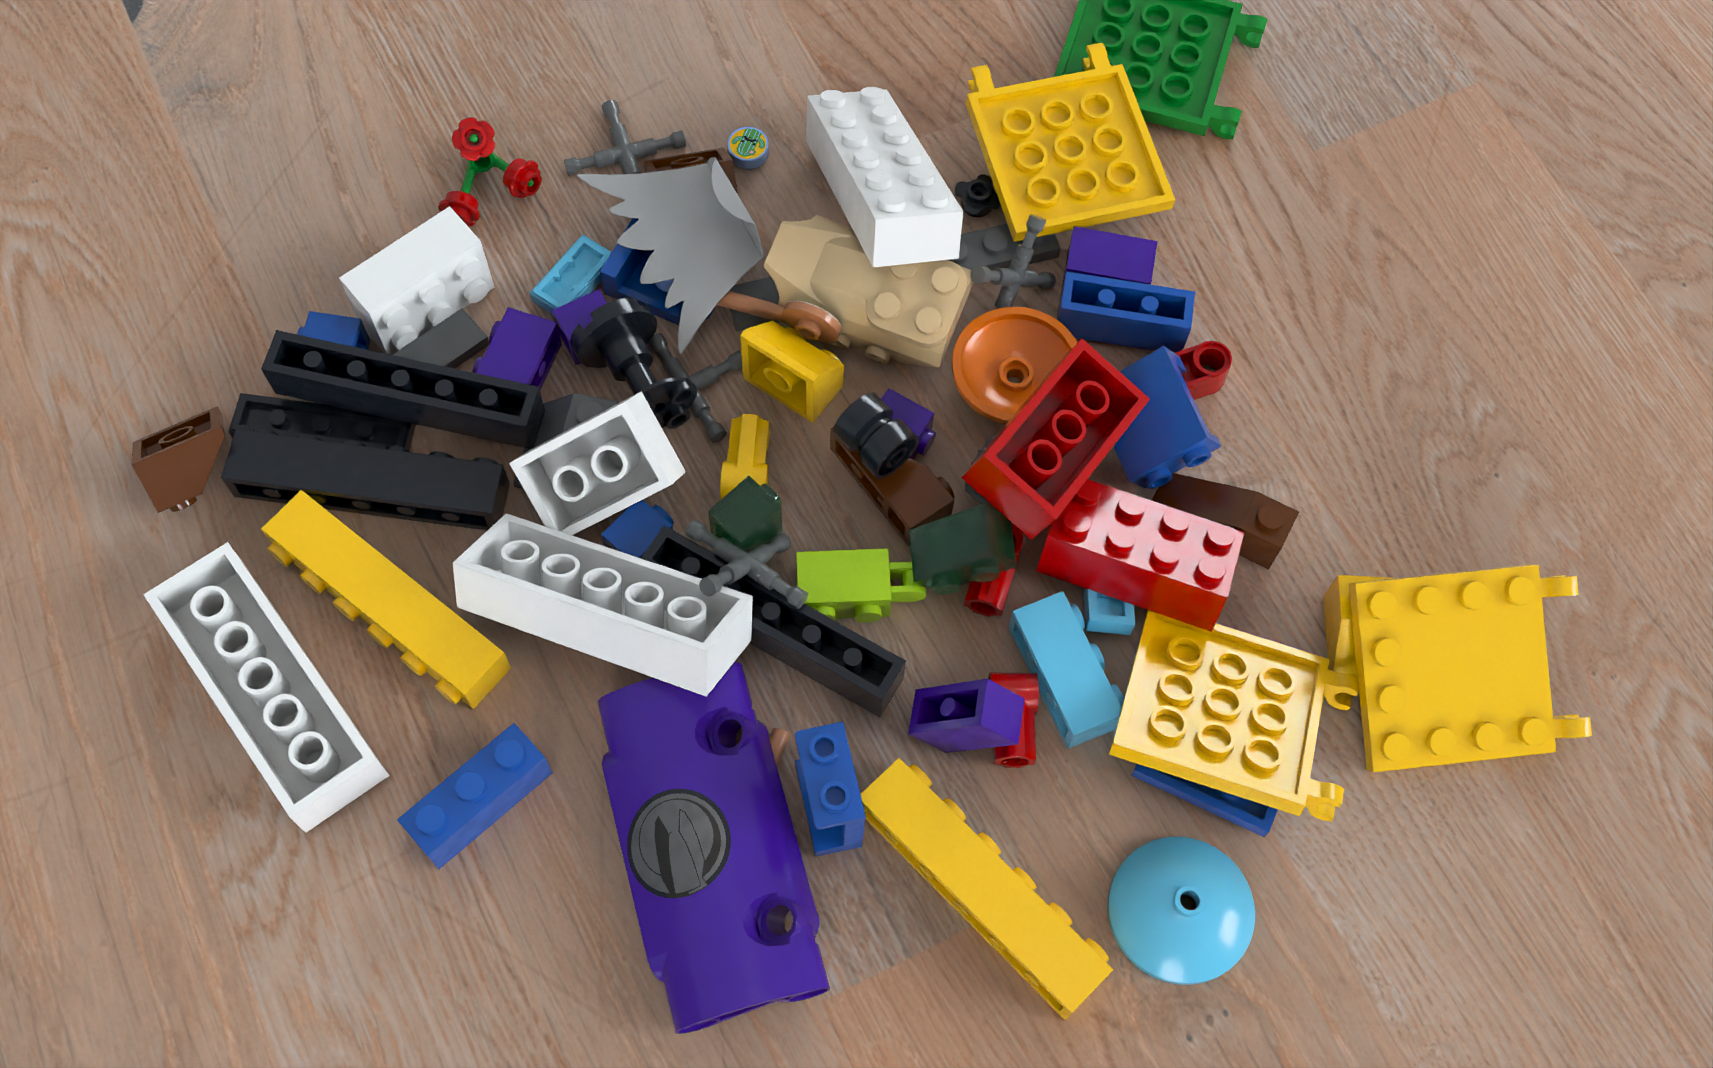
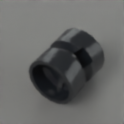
M875 392L858 398L841 414L834 425L833 434L852 453L859 452L862 464L877 479H881L892 474L909 459L919 444V437L901 419L892 420L894 412Z

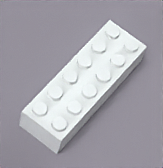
M866 87L858 92L846 93L837 90H826L820 95H808L806 142L872 267L958 259L963 210L887 89Z
M507 513L453 562L457 608L706 697L751 641L753 596L724 586L716 594L706 596L700 590L699 583L702 580L700 578Z
M228 542L143 594L288 816L305 833L389 777V774L248 568Z

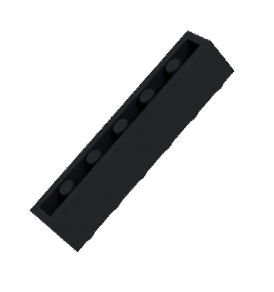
M279 330L275 332L261 368L275 394L527 449L534 448L545 414L538 386Z
M256 428L253 431L235 430L221 475V479L234 497L287 504L302 490L328 510L486 531L503 516L510 486L503 464H499L489 458L477 457L473 460L454 458L450 454L439 451L430 452L427 455L412 453L399 446H387L385 449L367 447L363 443L354 440H343L341 443L323 441L309 434H299L297 437L283 436L264 428Z
M665 525L641 558L700 579L710 574L717 575L720 569L728 564V562ZM747 575L732 584L725 583L722 585L753 596L752 634L749 644L874 715L881 717L903 681L906 660L806 604H803L799 609L788 603L784 595L775 589L768 590Z

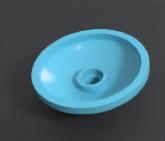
M1179 836L1150 841L1137 848L1124 860L1117 870L1109 889L1108 919L1118 946L1135 966L1158 980L1180 985H1194L1213 980L1227 972L1240 960L1252 939L1255 926V905L1249 884L1238 866L1227 855L1206 842ZM1180 896H1191L1196 903L1195 910L1185 909L1180 903Z

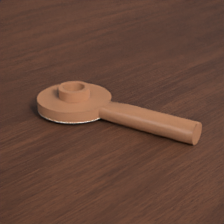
M728 291L717 304L718 306L758 317L786 322L799 335L810 340L835 342L842 331L841 324L833 315L818 306L803 301H790L783 307L766 300Z

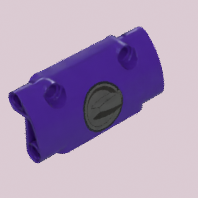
M734 662L707 697L656 678H649L608 693L598 700L599 712L609 750L602 759L605 782L647 960L654 976L664 982L676 1034L698 1031L775 1002L802 1001L830 990L819 945L815 942L820 925L819 915L811 893L769 740V733L766 726L757 720L755 711L752 709L753 703L743 667L738 662ZM742 728V738L736 745V735ZM791 911L793 923L791 929L787 932L784 921L788 912Z

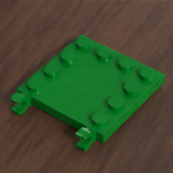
M1079 0L1054 77L1085 71L1082 60L1089 57L1086 46L1103 43L1110 65L1123 64L1145 121L1205 136L1207 127H1209L1217 136L1232 140L1234 139L1242 111L1235 107H1223L1214 103L1233 36H1237L1240 42L1248 47L1259 48L1267 18L1260 15L1240 13L1243 4L1229 0Z

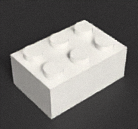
M450 206L339 277L357 318H361L367 333L383 352L390 355L395 354L461 308H465L471 303L479 302L490 290L495 288L481 241Z
M642 391L527 451L509 463L545 527L569 535H574L672 485L686 472Z

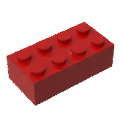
M1081 339L1053 367L961 478L1032 540L1057 519L1150 398L1085 340Z
M1087 479L1057 519L1052 522L1036 571L1212 632L1229 595L1245 532Z

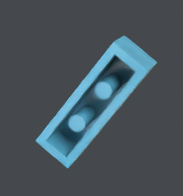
M1062 591L1014 610L1008 629L1029 672L1037 673L1041 697L1066 748L1069 749L1115 730L1124 697L1117 685H1110L1103 671L1105 669L1103 655L1095 643H1089L1083 631L1085 623L1081 611L1075 603L1069 604Z

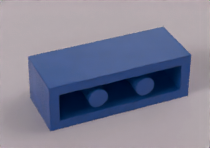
M1066 271L1059 298L1057 320L1072 333L1074 338L1154 351L1165 346L1175 353L1184 349L1192 328L1195 291Z
M513 723L399 817L397 821L435 866L440 869L553 773L545 756L520 728Z

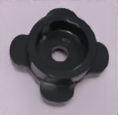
M981 174L975 180L970 182L961 181L956 184L955 195L961 198V207L967 215L983 217L988 215L992 209H998L1001 206L998 195L992 186L993 181L990 176Z

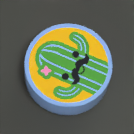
M742 127L735 130L728 139V154L732 158L733 164L743 169H754L761 166L769 155L767 136L761 130L754 127Z

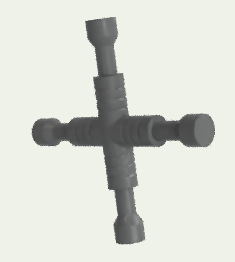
M608 100L602 104L604 116L610 121L611 128L609 131L615 147L593 152L594 156L582 159L574 157L565 159L564 164L568 176L578 174L585 168L593 166L602 168L618 163L621 165L623 174H638L640 170L636 159L657 154V150L669 147L676 149L686 147V141L681 130L673 132L666 138L658 140L649 138L630 143L625 125L621 124L619 119L620 110L615 100Z
M1033 214L1029 215L1022 245L1018 244L1009 268L995 267L990 270L986 266H975L972 269L971 279L974 283L986 284L990 281L994 285H1002L994 304L997 307L996 309L1012 307L1020 287L1033 288L1036 285L1041 289H1051L1054 287L1056 278L1053 273L1041 272L1037 274L1035 271L1027 270L1034 253L1032 246L1037 234L1043 230L1046 222L1044 218Z
M661 333L655 334L648 342V345L653 352L659 354L664 362L663 368L670 378L683 377L694 382L697 388V396L689 408L696 418H701L706 426V434L713 443L722 440L727 432L721 423L714 420L709 412L710 406L699 390L719 381V376L731 370L738 371L742 369L741 352L737 351L729 355L726 361L715 367L710 365L689 376L679 359L673 357L668 350V343Z
M697 519L689 524L686 530L688 537L695 541L704 542L713 548L714 554L728 562L727 565L720 569L717 575L710 574L700 581L699 587L704 595L712 596L719 592L725 583L732 584L747 575L768 590L775 589L784 595L788 603L797 609L802 607L807 600L808 593L800 587L790 586L780 579L779 573L765 565L766 562L772 559L774 553L781 554L790 548L791 541L786 534L779 533L770 539L769 544H760L752 550L745 552L724 537L719 539L708 532L706 525Z

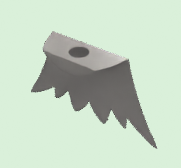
M711 157L706 164L658 172L612 175L577 174L578 178L590 186L625 200L609 208L611 213L622 217L639 219L620 236L617 243L631 249L654 250L642 270L641 284H654L674 279L665 299V308L668 309L683 301L678 331L679 354H681L718 302L744 274L764 258L759 234L753 219L715 157Z

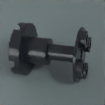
M635 298L618 299L604 304L590 313L594 321L588 324L585 329L582 328L580 323L571 335L570 345L580 363L591 368L608 367L614 379L626 381L634 395L642 391L661 428L667 426L673 429L687 422L691 416L688 408L695 401L697 388L694 382L683 377H671L656 381L650 370L653 356L646 344L653 338L657 330V319L648 304L644 302L643 306L639 305Z

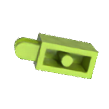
M888 548L796 552L797 587L808 593L804 604L834 621L841 618H854L855 621L862 623L876 622L882 617H890L891 603L915 602L923 600L927 596L926 588L921 586V576L925 574L924 564L920 562L889 563ZM890 579H902L903 586H891Z

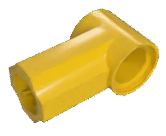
M742 414L740 417L732 418L727 461H723L721 470L720 501L766 504L769 473L766 458L770 427L769 421L760 418L758 415Z

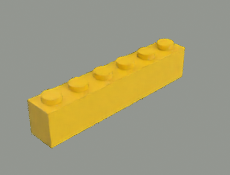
M302 490L261 528L271 543L266 549L278 562L285 567H288L291 563L299 567L303 571L299 575L300 578L318 594H321L326 589L336 598L332 603L343 615L351 621H354L358 616L370 625L366 629L367 633L376 642L386 649L393 644L404 654L400 659L420 677L425 672L438 681L435 688L454 705L462 700L470 708L474 709L510 671L509 661L501 649Z
M898 758L860 794L866 820L1066 1021L1113 971L1106 963L1109 960L1107 953L1094 940L1087 938L1084 941L1070 927L1073 922L1059 905L1054 902L1048 905L1036 894L1034 890L1037 887L1030 876L1019 867H1015L1012 870L999 857L1001 850L997 844L983 832L977 835L964 822L966 816L955 802L949 798H945L942 801L929 788L932 783L918 766L911 764L908 767Z

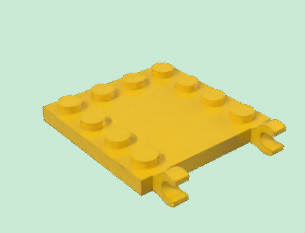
M1103 43L1086 46L1089 57L1082 60L1085 71L1000 88H994L987 65L971 67L970 71L973 80H968L970 93L967 94L965 104L1014 242L1024 240L1027 232L1026 223L1030 214L1037 215L1046 220L1043 230L1036 236L1040 237L1073 230L1074 226L1084 228L1170 210L1175 203V197L1123 64L1110 65Z
M1529 564L1349 583L1366 769L1374 773L1556 752L1555 738L1592 736L1590 717H1579L1578 714L1553 716L1543 615V597L1579 595L1577 576L1565 577V575L1540 577L1539 565Z
M1147 610L1109 755L1293 815L1300 816L1306 807L1315 818L1323 821H1332L1334 819L1335 806L1341 807L1344 788L1334 783L1310 779L1323 697L1326 698V701L1332 707L1339 710H1349L1352 695L1357 696L1359 692L1358 677L1349 673L1329 670L1330 659L1220 624H1215L1212 632Z

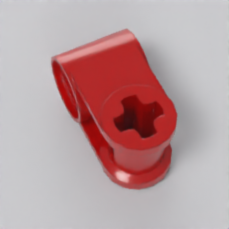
M1211 340L1175 352L1186 369L1182 376L1194 400L1215 394L1221 390L1232 363L1231 352L1224 344ZM1201 365L1212 366L1217 371H1208Z

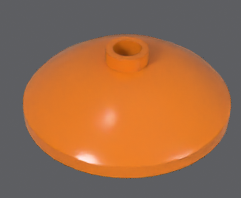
M1003 307L991 310L971 321L959 335L952 355L954 383L962 398L972 409L985 418L1006 425L1053 367L1077 344V341L1061 322L1042 311L1026 307ZM1016 377L1021 382L1011 383L1008 381V378Z

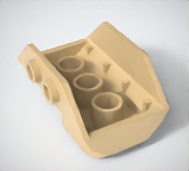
M815 215L809 220L783 221L764 263L765 270L771 276L778 290V305L785 307L790 301H803L824 309L833 315L842 326V331L837 341L828 342L829 344L846 350L849 349L850 345L865 350L866 357L882 364H888L892 360L900 364L940 367L973 285L971 279L972 270L961 267L949 260L872 267L852 227L819 215Z

